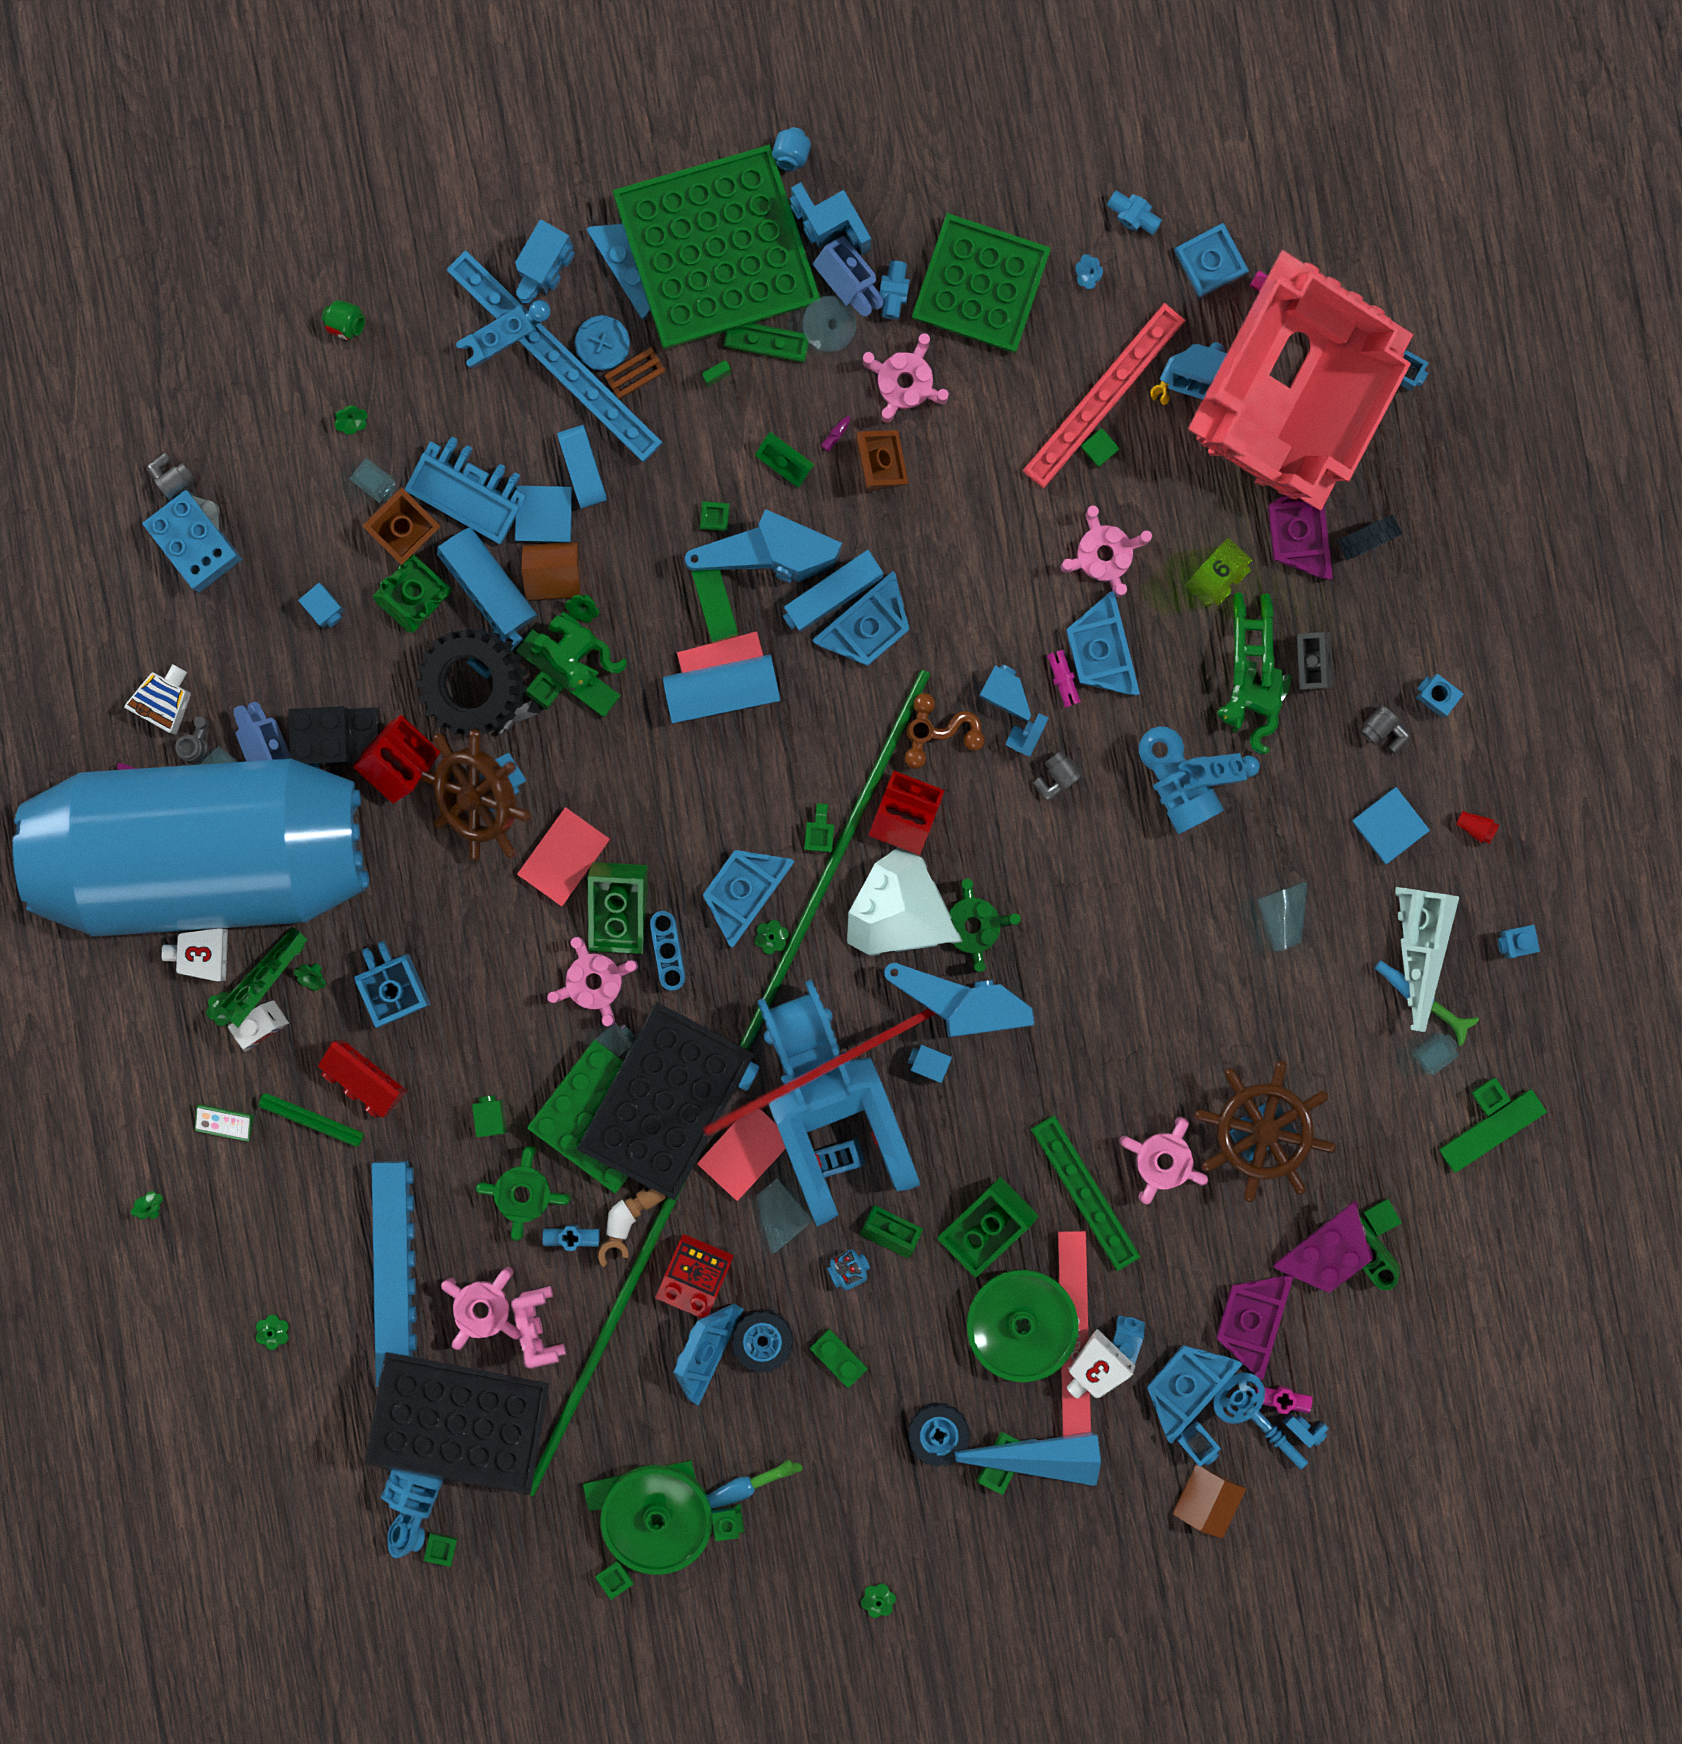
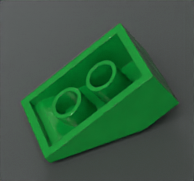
M592 862L588 874V951L644 953L648 865Z
M1000 1176L937 1239L976 1278L1027 1231L1039 1215Z

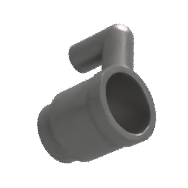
M163 453L147 466V470L169 501H172L183 491L188 490L196 479L184 463L177 467H172L163 474L161 469L171 462L168 455Z
M1382 704L1363 722L1364 726L1359 730L1374 745L1380 740L1383 741L1392 731L1396 738L1387 747L1394 754L1410 739L1409 732L1400 724L1399 719Z
M197 717L194 720L196 728L193 735H184L176 743L177 755L190 763H198L207 755L208 748L203 738L209 727V721L203 717Z
M1061 750L1044 763L1056 783L1049 787L1040 777L1032 784L1046 801H1050L1083 777L1084 774L1073 760Z

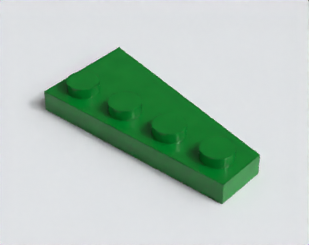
M291 927L216 1009L239 1028L294 956L302 951L308 939Z

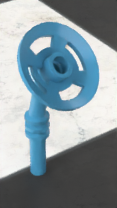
M1251 1373L1233 1375L1214 1397V1410L1217 1416L1230 1424L1242 1423L1251 1418L1265 1433L1264 1437L1266 1439L1270 1438V1443L1274 1442L1273 1446L1275 1448L1279 1447L1300 1470L1304 1468L1308 1461L1286 1440V1434L1282 1435L1283 1431L1277 1430L1278 1426H1273L1259 1411L1265 1398V1388L1262 1381ZM1249 1383L1256 1385L1259 1393H1256L1252 1387L1248 1386ZM1239 1384L1240 1389L1235 1391L1230 1399L1226 1398L1225 1396L1228 1391ZM1247 1391L1251 1392L1253 1397L1250 1398L1247 1395ZM1232 1406H1236L1238 1411H1234ZM1227 1407V1410L1232 1415H1234V1417L1227 1416L1223 1408Z

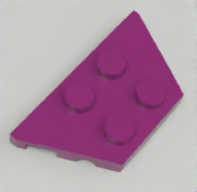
M1285 495L1269 504L1268 515L1273 560L1324 580H1332L1325 504L1322 510H1319L1300 498L1295 500Z
M1355 1200L1275 1262L1274 1267L1328 1293L1336 1289L1367 1265L1373 1258L1370 1245L1366 1241L1364 1224L1361 1223L1358 1203Z
M1290 1275L1231 1285L1216 1339L1261 1380L1264 1379L1293 1281V1277Z

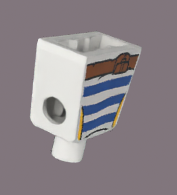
M173 664L165 678L152 672L129 699L124 708L163 730L176 735L191 696L190 692L179 687L187 672Z

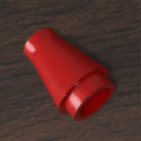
M1463 810L1456 826L1461 827L1481 844L1485 842L1490 845L1499 824L1494 822L1495 819L1471 814Z

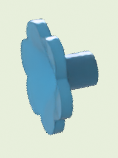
M1085 254L1081 257V262L1076 264L1075 270L1078 274V284L1085 286L1086 289L1095 288L1096 282L1103 275V268L1100 266L1099 260L1096 257L1092 258L1089 254Z

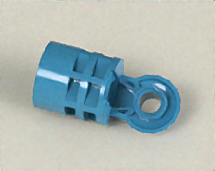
M1159 726L1150 729L1143 735L1139 742L1140 758L1146 767L1155 772L1159 780L1152 787L1154 791H1158L1161 797V804H1165L1168 810L1166 814L1177 834L1224 811L1213 788L1204 787L1190 791L1184 789V785L1190 782L1191 777L1187 771H1181L1178 768L1179 764L1186 760L1183 756L1184 744L1182 738L1176 731L1169 727ZM1157 742H1163L1167 745L1168 753L1165 757H1158L1154 753V745Z
M391 1470L380 1499L389 1503L390 1508L400 1512L391 1525L387 1537L389 1553L392 1557L400 1558L411 1551L416 1552L420 1550L425 1539L424 1529L420 1527L423 1518H429L444 1479Z

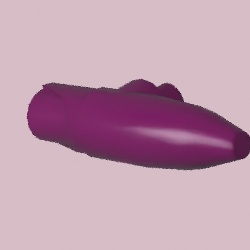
M850 416L842 419L831 430L830 434L821 444V448L824 451L829 452L843 435L849 425Z

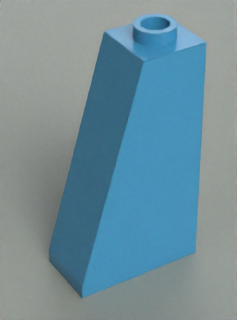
M867 550L784 607L786 614L783 615V618L791 630L796 627L800 633L883 580V572L870 551Z

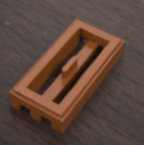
M651 347L604 376L620 400L666 373V370ZM651 357L652 360L614 382L613 379ZM656 365L657 369L621 391L618 389L619 386Z

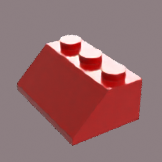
M343 1039L333 1041L318 1065L323 1070L321 1075L333 1084L337 1081L345 1087L343 1092L352 1100L360 1099L365 1103L364 1109L375 1118H378L379 1115L382 1118L387 1117L408 1091Z

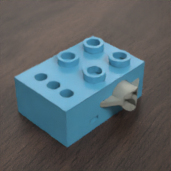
M185 490L142 524L190 587L200 593L243 559L219 529V506L210 500L195 497L192 493Z

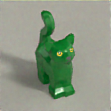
M562 612L560 616L557 615L548 627L553 633H561L564 638L557 643L547 635L540 634L530 649V653L533 656L541 654L555 670L564 674L568 680V687L572 691L585 688L587 685L593 687L592 677H596L599 672L579 663L593 649L599 650L600 663L610 673H619L627 667V660L625 658L617 663L611 662V652L608 645L604 641L597 639L588 628L582 627L565 612Z
M1246 659L1245 686H1234L1230 702L1225 706L1219 707L1217 716L1223 720L1224 724L1233 728V733H1236L1241 728L1245 719V709L1267 717V724L1256 728L1250 735L1252 749L1259 754H1267L1270 748L1263 745L1261 739L1274 733L1278 726L1282 701L1289 691L1292 676L1282 675V670L1274 668L1273 686H1261V684L1255 683L1257 662Z

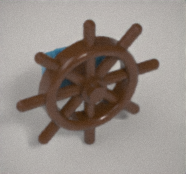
M476 729L469 732V748L453 752L442 734H435L433 740L444 759L440 762L435 774L429 771L422 772L420 778L422 781L434 785L436 801L442 813L434 821V826L441 829L449 824L459 835L468 839L469 857L472 860L480 858V842H488L496 839L508 858L514 857L516 850L505 833L510 829L515 818L524 822L531 819L529 811L516 806L515 795L520 792L518 787L525 783L526 779L509 753L494 759L481 751L480 732ZM461 763L469 765V775ZM454 774L457 777L460 784L453 781ZM465 810L469 811V817L464 813ZM495 810H497L496 818L492 814ZM480 816L486 823L487 827L480 825Z
M1284 1061L1276 1063L1271 1084L1262 1083L1245 1087L1235 1070L1232 1068L1227 1069L1225 1077L1235 1091V1094L1225 1103L1220 1114L1204 1110H1197L1194 1114L1195 1119L1198 1121L1217 1125V1139L1221 1149L1220 1153L1202 1164L1203 1170L1210 1172L1228 1161L1235 1169L1247 1175L1248 1181L1244 1193L1246 1202L1254 1201L1259 1179H1275L1286 1176L1295 1192L1299 1195L1304 1194L1306 1187L1295 1169L1302 1164L1310 1149L1333 1153L1336 1150V1145L1333 1142L1313 1138V1122L1309 1112L1327 1101L1328 1094L1325 1091H1320L1303 1102L1296 1094L1282 1087L1287 1064ZM1268 1095L1267 1102L1257 1108L1252 1098ZM1279 1098L1287 1102L1292 1109L1285 1113L1280 1104H1278ZM1243 1105L1250 1119L1247 1116L1240 1119L1232 1117L1236 1110ZM1297 1118L1300 1123V1134H1297L1291 1124ZM1230 1134L1235 1141L1233 1145L1231 1143ZM1282 1141L1297 1145L1289 1158L1279 1144ZM1270 1149L1278 1165L1263 1167L1266 1151ZM1242 1153L1247 1161L1252 1160V1164L1250 1165L1245 1162L1238 1154Z

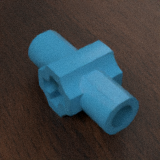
M1116 190L1107 203L1109 208L1119 213L1117 220L1130 230L1137 232L1140 227L1154 235L1162 223V219L1150 212L1152 206L1140 196L1132 194L1129 199Z
M890 261L887 276L882 275L879 295L883 298L884 304L881 316L884 318L899 319L901 304L906 305L910 279H905L907 269L905 262Z
M568 1224L565 1228L543 1229V1246H563L566 1251H575L578 1246L599 1247L600 1229H580L578 1224ZM569 1230L573 1231V1235L578 1236V1240H575L574 1244H570L569 1239L564 1237V1235L569 1233Z

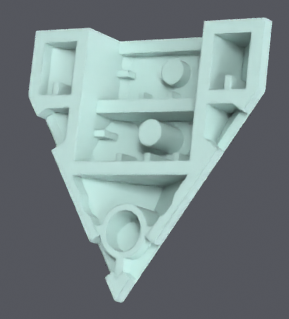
M899 847L874 864L848 915L847 943L870 956L880 955L883 952H900L937 946V944L958 943L963 941L953 926L952 918L935 882L932 881L926 869L927 865L924 859Z

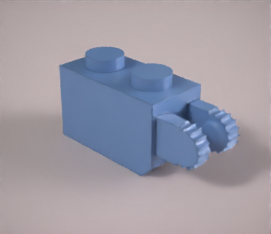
M842 236L826 245L813 262V266L846 306L851 304L862 316L869 315L872 311L871 308H874V310L881 308L884 304L883 298L873 286L876 282L875 273L846 237Z
M258 702L249 703L248 710L243 705L234 708V718H236L239 728L235 734L247 762L290 759L289 751L276 720L273 718L266 719Z

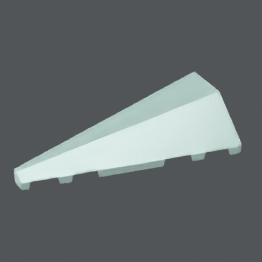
M1396 887L1395 893L1399 897L1401 912H1398V919L1402 921L1404 936L1401 939L1405 981L1409 982L1411 997L1408 998V1006L1412 1007L1414 1023L1411 1025V1030L1425 1032L1459 897Z

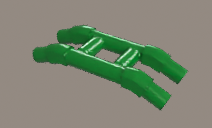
M1235 593L1233 595L1234 685L1245 686L1246 656L1262 657L1261 686H1273V604L1270 594L1265 593L1260 597L1261 620L1245 619L1244 595L1242 593ZM1245 630L1262 631V645H1245Z

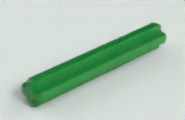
M268 1093L263 1094L259 1101L260 1108L355 1147L360 1146L364 1138L363 1132Z

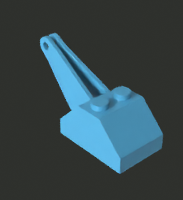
M765 509L758 528L691 549L685 555V564L692 571L771 568L776 573L775 576L782 581L788 583L791 580L800 582L834 569L841 553L842 543ZM693 557L698 558V562L693 563L691 562V559Z
M891 963L884 970V976L890 983L945 1019L947 1037L1034 1025L1032 1008L1001 984L994 985L993 980L974 983L975 988L971 989L898 963ZM892 969H896L898 971V975L896 977H893L890 974V971Z

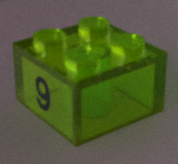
M1227 538L1186 582L1185 586L1208 607L1214 602L1219 605L1232 591L1229 585L1232 582L1237 585L1251 571L1248 565L1252 559Z

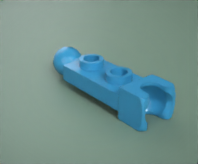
M536 300L530 305L529 311L526 312L524 307L520 305L475 333L456 343L458 348H473L474 354L466 361L467 366L470 368L479 366L489 360L490 357L536 331L532 322L534 320L543 322L548 319L551 312L550 306L543 300Z
M1236 753L1193 758L1180 763L1178 768L1190 774V782L1184 785V789L1190 791L1245 781L1247 777H1253L1259 772L1260 763L1254 756L1241 758V754Z

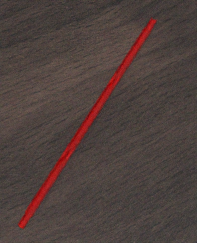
M929 1008L723 1117L716 1123L704 1128L706 1134L709 1135L718 1129L728 1126L934 1016L936 1013Z

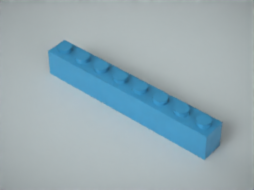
M376 1161L372 1163L376 1387L379 1385L385 1352L413 1357V1351L417 1350V1335L412 1334V1323H416L417 1319L416 1306H412V1295L416 1294V1279L411 1278V1267H415L416 1263L415 1250H411V1239H415V1224L410 1223V1212H414L415 1207L414 1195H410V1184L414 1183V1168L409 1167V1161Z

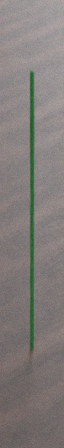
M920 670L762 997L765 999L768 1009L778 992L914 710V700L917 695L922 693L931 675L925 670ZM759 1005L740 1043V1046L750 1050L764 1021ZM680 1192L676 1200L666 1196L535 1467L531 1494H529L531 1496L535 1495Z

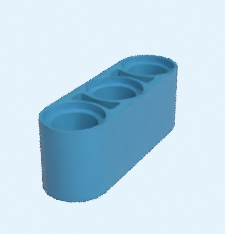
M584 425L558 432V439L580 508L607 501Z
M659 911L650 920L659 979L665 989L677 990L686 981L677 922L671 913ZM662 915L667 916L671 921L670 928L664 932L659 931L656 927V920ZM665 943L673 944L676 949L675 955L670 959H666L661 955V947ZM670 970H675L680 974V982L676 986H670L665 980V976Z

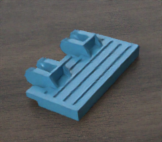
M454 437L449 439L439 459L436 457L441 446L430 441L405 491L498 544H502L527 497L523 492L515 490L510 500L519 482L520 475L516 472L511 475L502 493L496 487L505 473V466L499 464L488 485L485 486L484 484L489 473L471 463H467L473 450L470 446L467 445L462 449L454 466L448 461L457 446V439Z

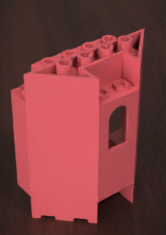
M1282 250L1188 429L1197 435L1196 439L1203 447L1209 448L1208 454L1210 456H1222L1255 476L1256 480L1254 483L1261 486H1271L1282 495L1295 500L1300 498L1312 507L1322 510L1337 481H1350L1411 364L1403 356L1414 334L1385 316V312L1381 308L1368 305L1362 301L1363 297L1361 295L1345 290L1336 279L1325 277L1319 273L1320 270L1310 263H1302ZM1295 332H1301L1308 337L1310 349L1289 388L1269 374L1288 338Z

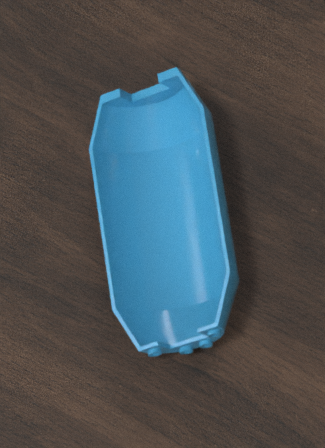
M293 759L81 772L21 803L17 809L14 821L17 825L16 836H13V859L20 898L22 901L27 902L26 910L28 912L95 937L306 923L360 894L369 887L368 871L363 869L362 852L357 851L356 841L360 840L359 824H354L353 816L357 807L361 806L360 791L355 790L353 781Z

